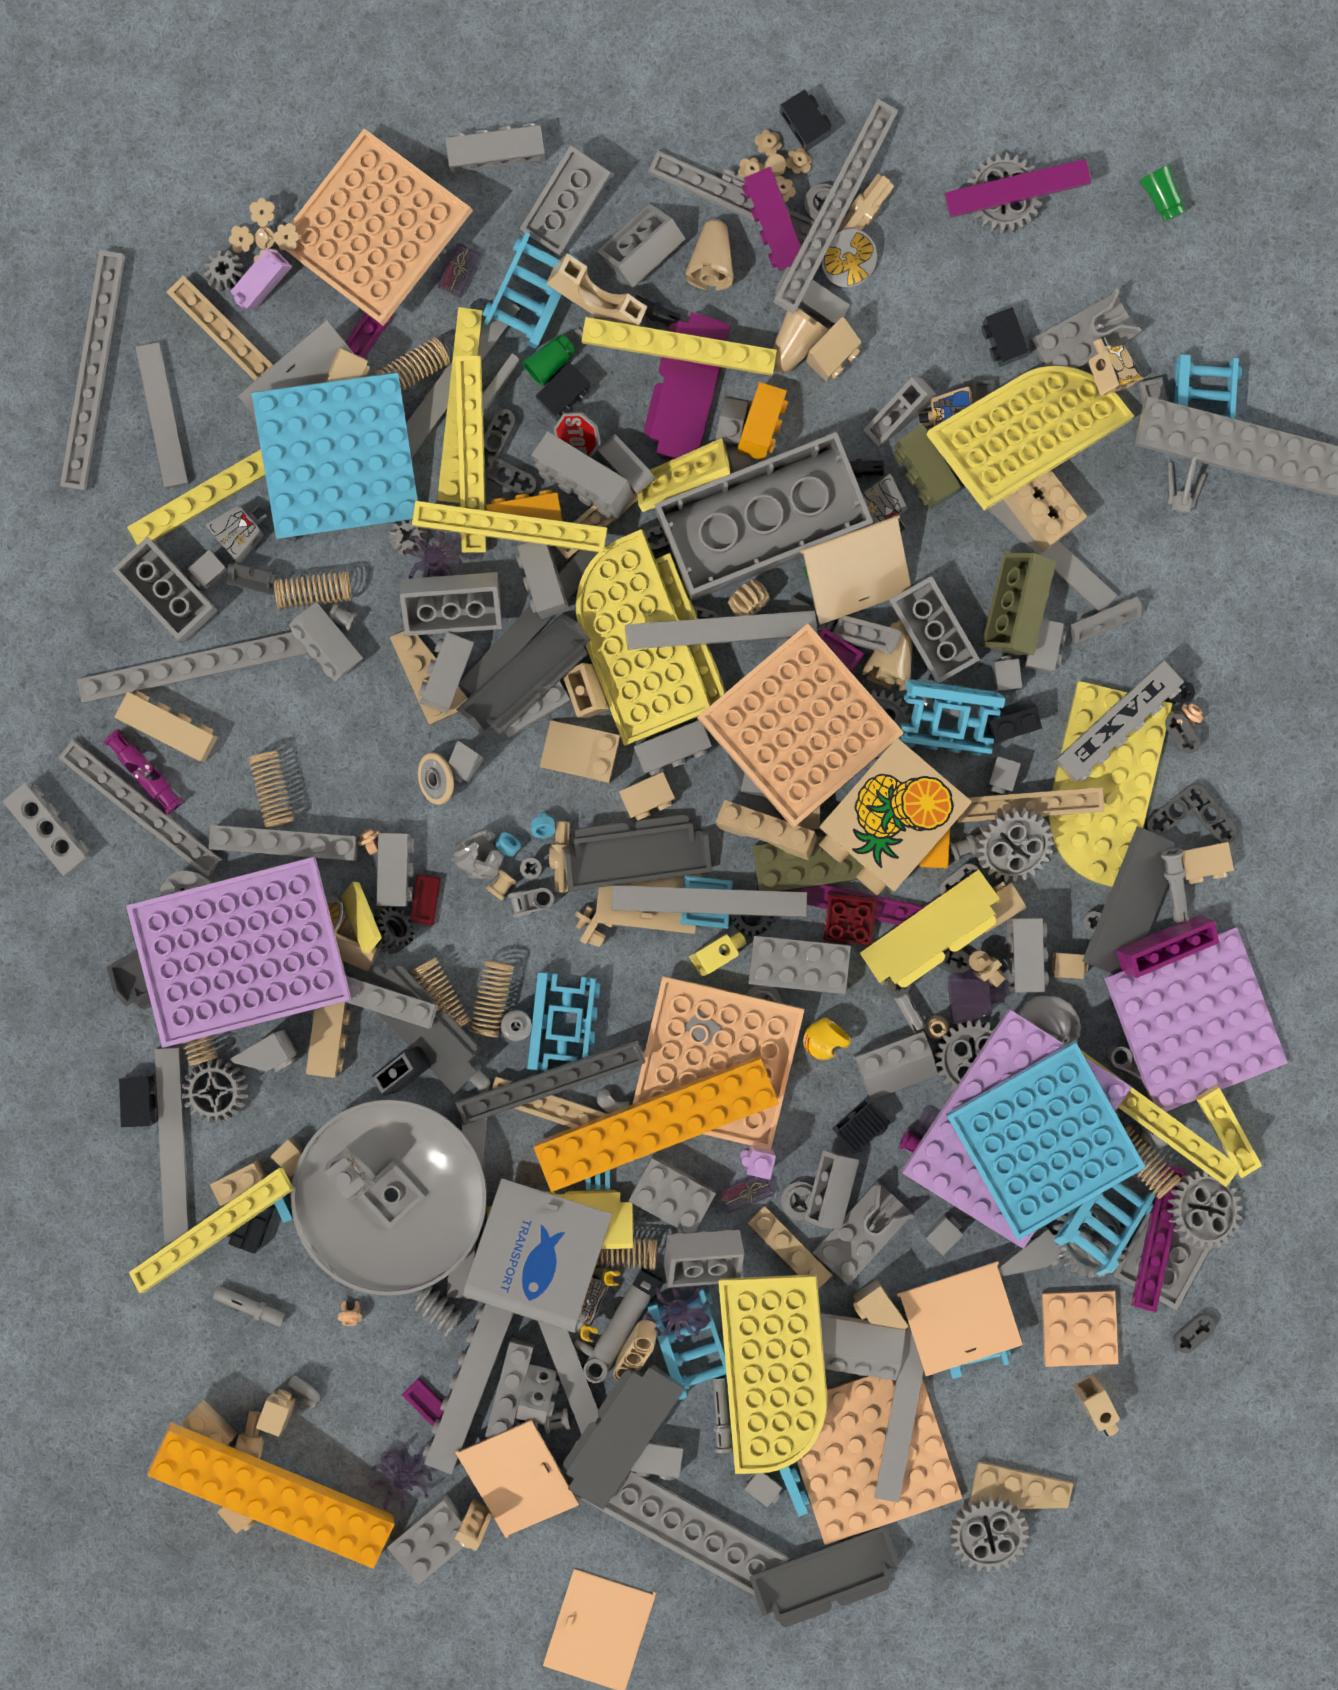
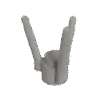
M1197 456L1192 458L1184 492L1177 491V495H1175L1173 462L1170 461L1168 463V504L1172 505V511L1190 514L1191 509L1195 507L1196 499L1206 478V474H1202L1193 495L1189 493Z

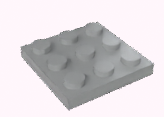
M1150 1212L1143 1216L1127 1244L1129 1249L1122 1253L1126 1258L1119 1261L1121 1266L1111 1273L1135 1287ZM1173 1232L1159 1301L1175 1310L1180 1306L1210 1250L1204 1248L1196 1249L1194 1245H1187V1239H1179L1181 1232Z

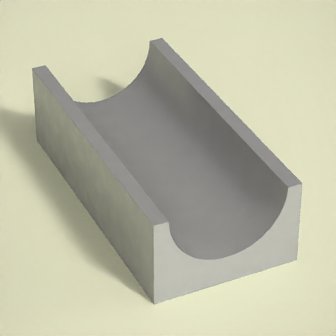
M837 432L655 504L656 517L673 551L691 602L803 558L804 556L800 553V550L873 524Z

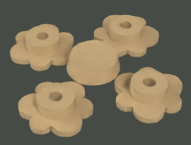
M763 130L762 134H758L754 141L758 146V151L769 156L765 161V166L758 163L756 158H751L750 160L742 159L739 164L738 174L740 177L745 178L771 167L786 203L789 198L795 196L796 190L792 187L793 182L790 179L785 180L783 176L779 175L784 173L786 167L792 169L794 174H799L800 172L808 173L811 169L810 163L812 158L807 155L803 148H798L796 151H789L788 158L785 161L783 156L776 154L777 150H780L782 144L779 142V133H770L769 130Z
M259 198L257 202L251 203L250 211L252 213L251 220L257 222L262 228L257 230L254 237L252 233H249L248 227L234 226L231 230L232 235L229 237V242L233 244L234 252L241 253L243 251L249 252L251 249L250 245L255 241L257 246L263 249L259 255L254 257L255 262L265 249L273 247L275 242L279 244L281 250H295L297 247L296 241L299 240L300 235L296 232V227L292 223L279 225L278 231L275 233L266 226L269 221L274 220L273 211L275 206L272 202H266L264 198Z

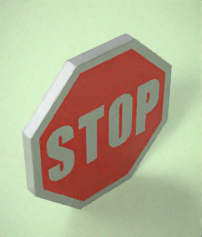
M582 412L564 413L554 427L556 437L590 458L601 445L598 426Z

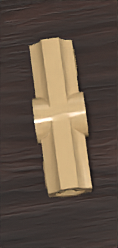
M877 174L864 193L859 194L848 210L849 213L842 220L837 232L844 229L862 231L865 225L868 226L880 210V205L894 188L890 180L885 176Z

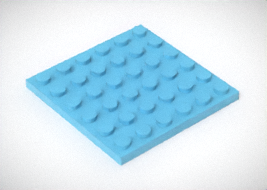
M398 372L251 392L276 539L413 519L415 501L418 500Z
M1075 1041L946 1113L948 1120L1017 1240L1022 1239L1146 1168Z

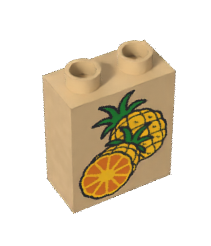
M896 738L821 824L819 828L826 836L818 845L840 864L848 855H851L858 861L863 868L855 877L877 896L885 887H888L894 893L972 801L902 741Z

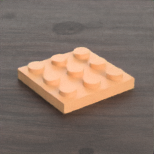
M1115 1290L1042 1293L1044 1365L1046 1367L1118 1364Z

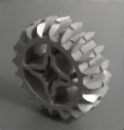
M212 1059L207 1062V1065L205 1062L199 1063L200 1070L192 1067L191 1072L193 1075L188 1074L185 1076V1079L191 1083L182 1085L183 1089L189 1090L188 1093L182 1094V1098L189 1097L190 1101L185 1103V1107L193 1105L194 1109L191 1110L190 1114L194 1115L199 1112V1121H202L207 1116V1123L211 1124L215 1117L217 1124H220L223 1121V1117L226 1121L232 1119L230 1112L235 1116L239 1114V1110L235 1106L239 1108L245 1106L244 1102L239 1099L248 1098V1094L241 1093V1090L247 1089L248 1085H240V1081L245 1079V1075L237 1077L235 1074L240 1071V1068L236 1067L231 1071L232 1062H227L223 1067V1059H218L215 1066V1062ZM208 1072L209 1078L207 1079L206 1088L197 1090L199 1080ZM216 1072L225 1075L232 1085L222 1084ZM214 1087H215V1089H219V1090L225 1089L224 1091H222V1092H220L219 1094H217V1097H216V1095H215L214 1093H211V1092H210V1093H204V1092H207V1091H209L210 1089H212V1088H214ZM233 1092L231 1103L222 1110L223 1096ZM199 1098H207L211 1103V1107H214V1110L206 1108Z

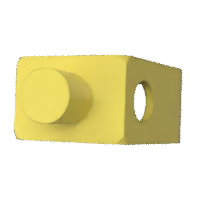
M740 932L730 938L726 934L689 955V958L702 977L739 956L737 950L747 943ZM719 947L724 949L723 955L720 954Z

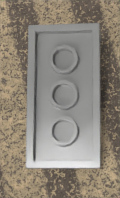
M570 145L520 227V230L524 233H530V237L558 256H561L609 177L613 178L615 174L579 151L575 146Z
M1119 289L1114 290L1110 296L1030 340L1045 367L1065 366L1079 369L1088 364L1089 360L1098 354L1093 344L1094 341L1106 336L1113 348L1138 336L1142 330L1140 327L1133 325L1118 298Z
M876 1180L847 1212L841 1230L832 1229L812 1252L849 1285L909 1218L913 1219L915 1215Z

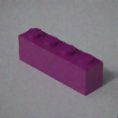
M768 167L743 178L745 184L741 186L746 199L751 198L754 207L750 208L755 222L760 221L763 228L762 231H759L763 244H769L772 253L768 254L773 268L777 267L779 271H782L787 266L791 267L801 248V243L771 167Z
M1197 915L1188 921L1178 923L1119 948L1116 952L1121 970L1125 971V974L1138 978L1220 942L1214 920Z

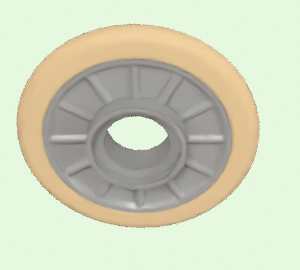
M434 752L426 754L421 759L418 767L419 785L424 796L431 803L442 805L450 799L453 793L454 779L452 770L446 759L440 754Z

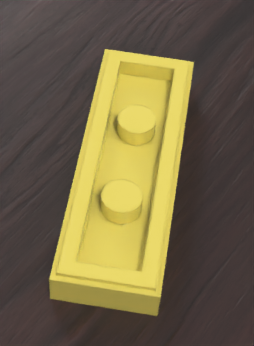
M352 882L341 896L362 952L370 953L382 937L360 883Z

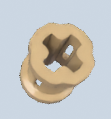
M500 869L498 877L486 889L503 901L505 893L517 881Z

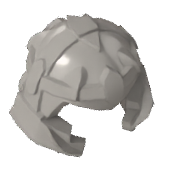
M481 830L456 846L451 860L458 867L466 870L468 876L472 879H492L499 872L498 869L503 861V853L493 844L495 834L488 830Z

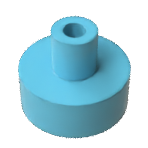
M545 813L538 814L531 822L532 835L541 839L553 836L555 833V821Z
M507 832L501 833L495 841L496 847L503 853V858L505 855L514 856L521 848L518 839Z

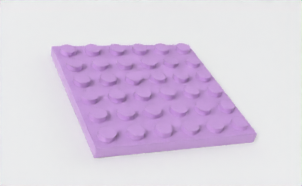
M1237 927L1218 933L1220 943L1141 977L1134 978L1125 974V971H1120L1104 978L1149 1100L1165 1112L1196 1100L1195 1097L1215 1085L1222 1090L1288 1063Z

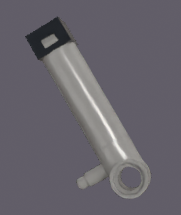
M643 1267L639 1269L595 1347L578 1339L574 1342L575 1347L589 1356L583 1368L584 1376L589 1382L599 1383L606 1378L607 1372L649 1301L654 1297L662 1283L661 1278L645 1270ZM597 1363L601 1365L603 1370L598 1374H594L589 1369L591 1364Z

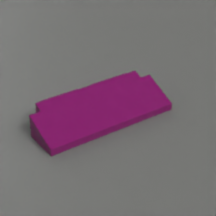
M691 312L688 323L678 320L677 324L673 323L669 326L668 331L727 341L731 325ZM661 357L658 371L664 377L663 383H657L654 386L644 426V433L650 436L651 440L659 442L657 448L659 457L673 460L702 446L721 367Z

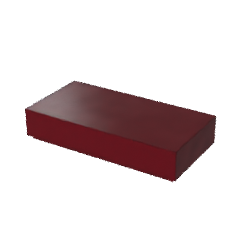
M417 874L409 922L434 925L441 883L440 877Z

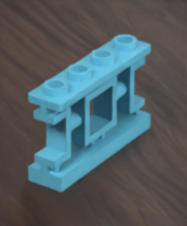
M910 679L906 680L905 689L907 694H905L904 700L915 705L911 723H898V726L904 732L898 738L900 741L910 747H914L915 744H921L933 750H937L938 747H944L948 751L955 753L966 750L977 756H983L984 753L992 754L991 743L994 742V738L989 734H984L988 714L1000 716L1001 711L999 709L1004 707L1005 698L999 692ZM922 697L935 698L932 712L923 711L925 700ZM967 703L980 705L978 718L969 717L971 707ZM942 708L960 710L956 730L938 728ZM920 720L930 721L928 732L931 735L918 733ZM967 726L975 727L973 738L976 741L964 739Z
M538 972L527 1069L546 1071L548 1070L549 1059L578 1060V1056L566 1055L567 1041L580 1042L581 1033H585L582 1058L589 1056V1046H594L595 1032L591 1031V1023L596 1022L598 1011L597 1007H593L594 998H599L600 983H596V978L582 976L580 988L557 986L558 974ZM552 981L551 991L563 992L562 1006L549 1005L548 1014H544L547 983ZM586 985H590L587 1018H582L583 1008L571 1007L572 994H585ZM554 1011L577 1013L575 1036L552 1034ZM547 1029L546 1039L558 1040L556 1054L545 1052L543 1062H539L542 1030Z

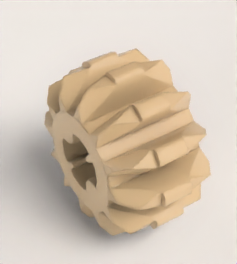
M750 580L731 595L728 604L735 616L755 615L766 606L770 596L762 583L758 580Z

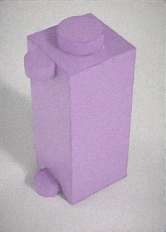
M265 249L230 291L234 295L235 302L243 309H257L292 266L276 249Z
M750 1145L749 1150H743L740 1153L746 1174L771 1179L776 1158L774 1149L769 1150Z

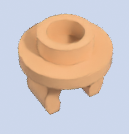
M1184 704L1182 706V712L1190 719L1194 726L1195 722L1201 723L1203 716L1199 707L1194 704Z
M368 829L359 835L360 839L357 844L359 846L365 844L370 855L378 852V840L376 838L379 831Z
M343 1301L341 1304L342 1312L338 1314V1320L342 1321V1324L346 1326L357 1325V1322L362 1321V1315L359 1314L361 1310L359 1302L355 1301V1308L353 1310H347V1303Z

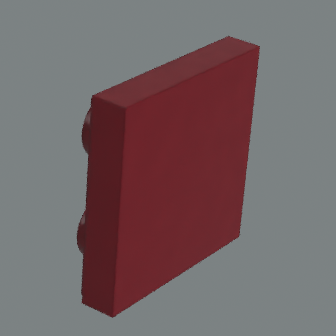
M828 892L823 940L871 945L877 897Z

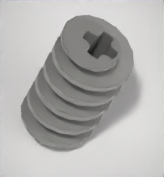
M431 1285L422 1289L410 1305L414 1302L417 1303L415 1307L416 1312L423 1308L422 1317L425 1318L431 1315L429 1323L433 1324L438 1321L437 1330L446 1328L444 1336L447 1337L462 1319L460 1318L462 1310L458 1309L453 1312L455 1304L452 1302L446 1306L448 1297L444 1296L438 1299L440 1290L431 1293L433 1287Z

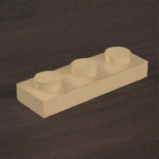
M474 1498L471 1501L454 1538L463 1547L476 1551L481 1544L492 1517L488 1507Z

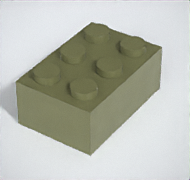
M922 425L898 439L893 455L898 464H903L908 471L906 477L912 486L916 484L919 489L918 497L924 506L928 505L930 509H933L955 496L961 486L941 453L926 435L928 431Z

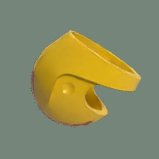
M824 1017L812 1023L806 1029L803 1042L810 1056L818 1060H829L836 1056L833 1051L834 1047L848 1048L852 1040L841 1027Z

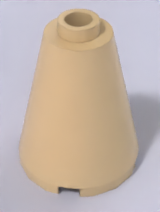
M712 219L704 224L686 269L688 283L697 288L708 290L707 285L716 286V290H723L730 287L733 282L728 227L719 219Z
M797 308L794 314L787 311L772 348L777 350L774 370L780 374L783 371L789 373L808 355V352L829 329L799 308Z
M898 621L890 626V628L901 632L892 655L874 651L866 663L862 674H867V680L875 685L886 689H891L892 685L899 686L898 691L906 690V680L910 679L913 641L902 622Z

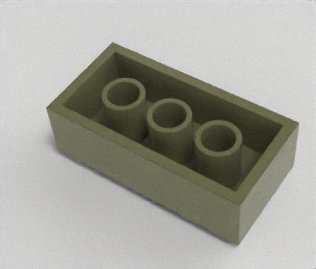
M1003 553L981 647L1003 654L1034 655L1054 575L1055 560L1036 553Z

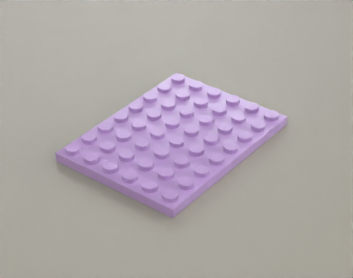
M315 857L126 905L162 1048L352 999Z
M1008 1008L901 1172L1024 1249L1034 1232L1020 1240L1015 1238L946 1116V1113L1065 1046L1064 1043ZM1085 1057L1113 1110L1116 1111L1131 1086Z

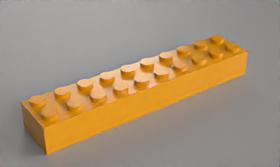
M758 1055L536 1141L533 1148L549 1188L553 1192L778 1105L779 1102L762 1057Z
M170 1422L148 1470L147 1476L373 1569L394 1527V1516L386 1511Z

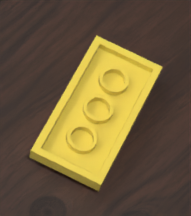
M722 438L651 469L650 471L654 475L655 480L637 495L638 505L642 512L654 509L656 503L729 475L730 467L724 440Z

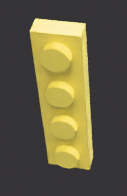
M1215 1085L1195 1097L1228 1158L1241 1167L1237 1172L1238 1176L1243 1178L1261 1167L1262 1165L1220 1088Z

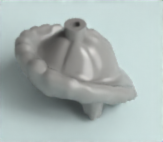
M1036 996L1027 1001L1020 1010V1016L1065 1045L1072 1041L1078 1043L1081 1030L1080 1019L1072 1004L1056 996Z

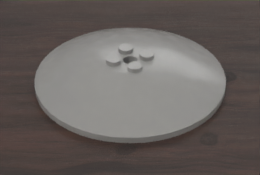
M376 1100L359 1104L341 1112L324 1124L311 1138L300 1156L292 1182L294 1190L291 1191V1206L297 1233L308 1254L316 1264L336 1281L347 1287L369 1294L384 1296L408 1294L425 1289L454 1271L466 1258L479 1236L487 1202L486 1183L480 1160L462 1131L446 1117L431 1108L403 1100ZM345 1148L348 1149L374 1183L371 1188L355 1200L345 1199L325 1173L326 1163ZM386 1189H396L398 1192L397 1200L389 1201L385 1197Z

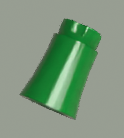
M1170 164L1139 180L1154 203L1158 214H1161L1164 222L1186 211L1175 184Z
M560 334L521 362L527 373L537 384L544 387L551 377L576 353V349L566 336Z

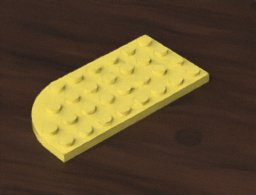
M1046 366L1020 375L931 428L926 435L985 511L1124 426L1134 418V415L1115 392L1101 396L1093 375L1071 367Z
M638 530L610 543L605 547L604 553L599 552L585 569L577 591L576 616L578 624L591 639L585 646L623 744L627 746L698 717L711 706V702L689 646L627 650L626 624L679 620L644 530Z
M1078 681L1061 753L1127 692ZM1163 701L1161 704L1164 707L1154 716L1150 713L1144 719L1146 724L1137 732L1132 730L1126 735L1128 740L1118 749L1114 746L1108 752L1111 756L1101 765L1096 763L1091 768L1092 774L1084 781L1079 779L1073 782L1057 765L1052 791L1103 787L1105 812L1048 816V824L1054 834L1052 839L1057 851L1074 871L1088 880L1112 887L1136 827L1143 828L1166 733L1165 720L1171 711L1172 703Z
M817 1274L720 1278L719 1292L735 1474L777 1471L795 1463L811 1449L822 1430L826 1417L827 1389Z

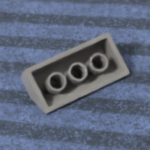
M932 576L889 600L936 683L939 684L980 660Z
M820 1313L825 1369L886 1380H897L901 1366L906 1329L871 1324L868 1320Z

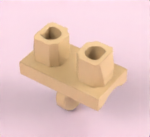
M587 906L583 914L576 911L575 916L580 918L576 927L582 930L586 922L589 924L580 941L584 944L590 943L600 947L606 936L595 930L598 923H595L596 913L590 919L589 917L593 912L592 908Z
M977 950L969 956V965L974 970L972 973L978 979L984 982L987 980L991 985L993 984L995 987H998L1007 978L999 969L1002 964L986 952Z

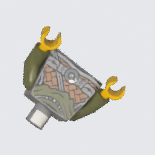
M599 1265L595 1266L582 1306V1315H585L582 1329H576L584 1341L593 1342L589 1338L590 1331L598 1334V1330L589 1327V1325H592L608 1286L619 1285L613 1281V1276H621L619 1271H610Z

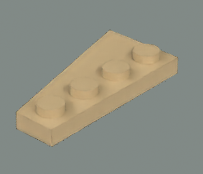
M405 631L390 637L420 704L422 696L418 695L423 681L428 683L431 674L426 672L431 659L436 661V658L418 635L405 636ZM457 687L447 714L420 704L428 724L432 725L458 713L456 709L468 698Z
M978 1461L968 1508L971 1506L970 1499L975 1503H979V1496H982L983 1500L987 1501L989 1495L992 1496L993 1501H996L1001 1496L1003 1504L1009 1499L1011 1500L1012 1507L1017 1505L1019 1509L1068 1508L1073 1483Z

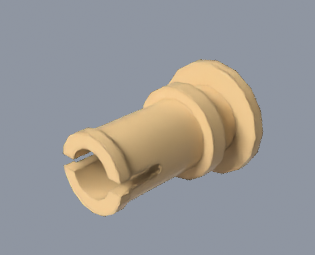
M932 1016L926 1022L925 1030L930 1038L941 1039L943 1035H947L949 1024L944 1017Z

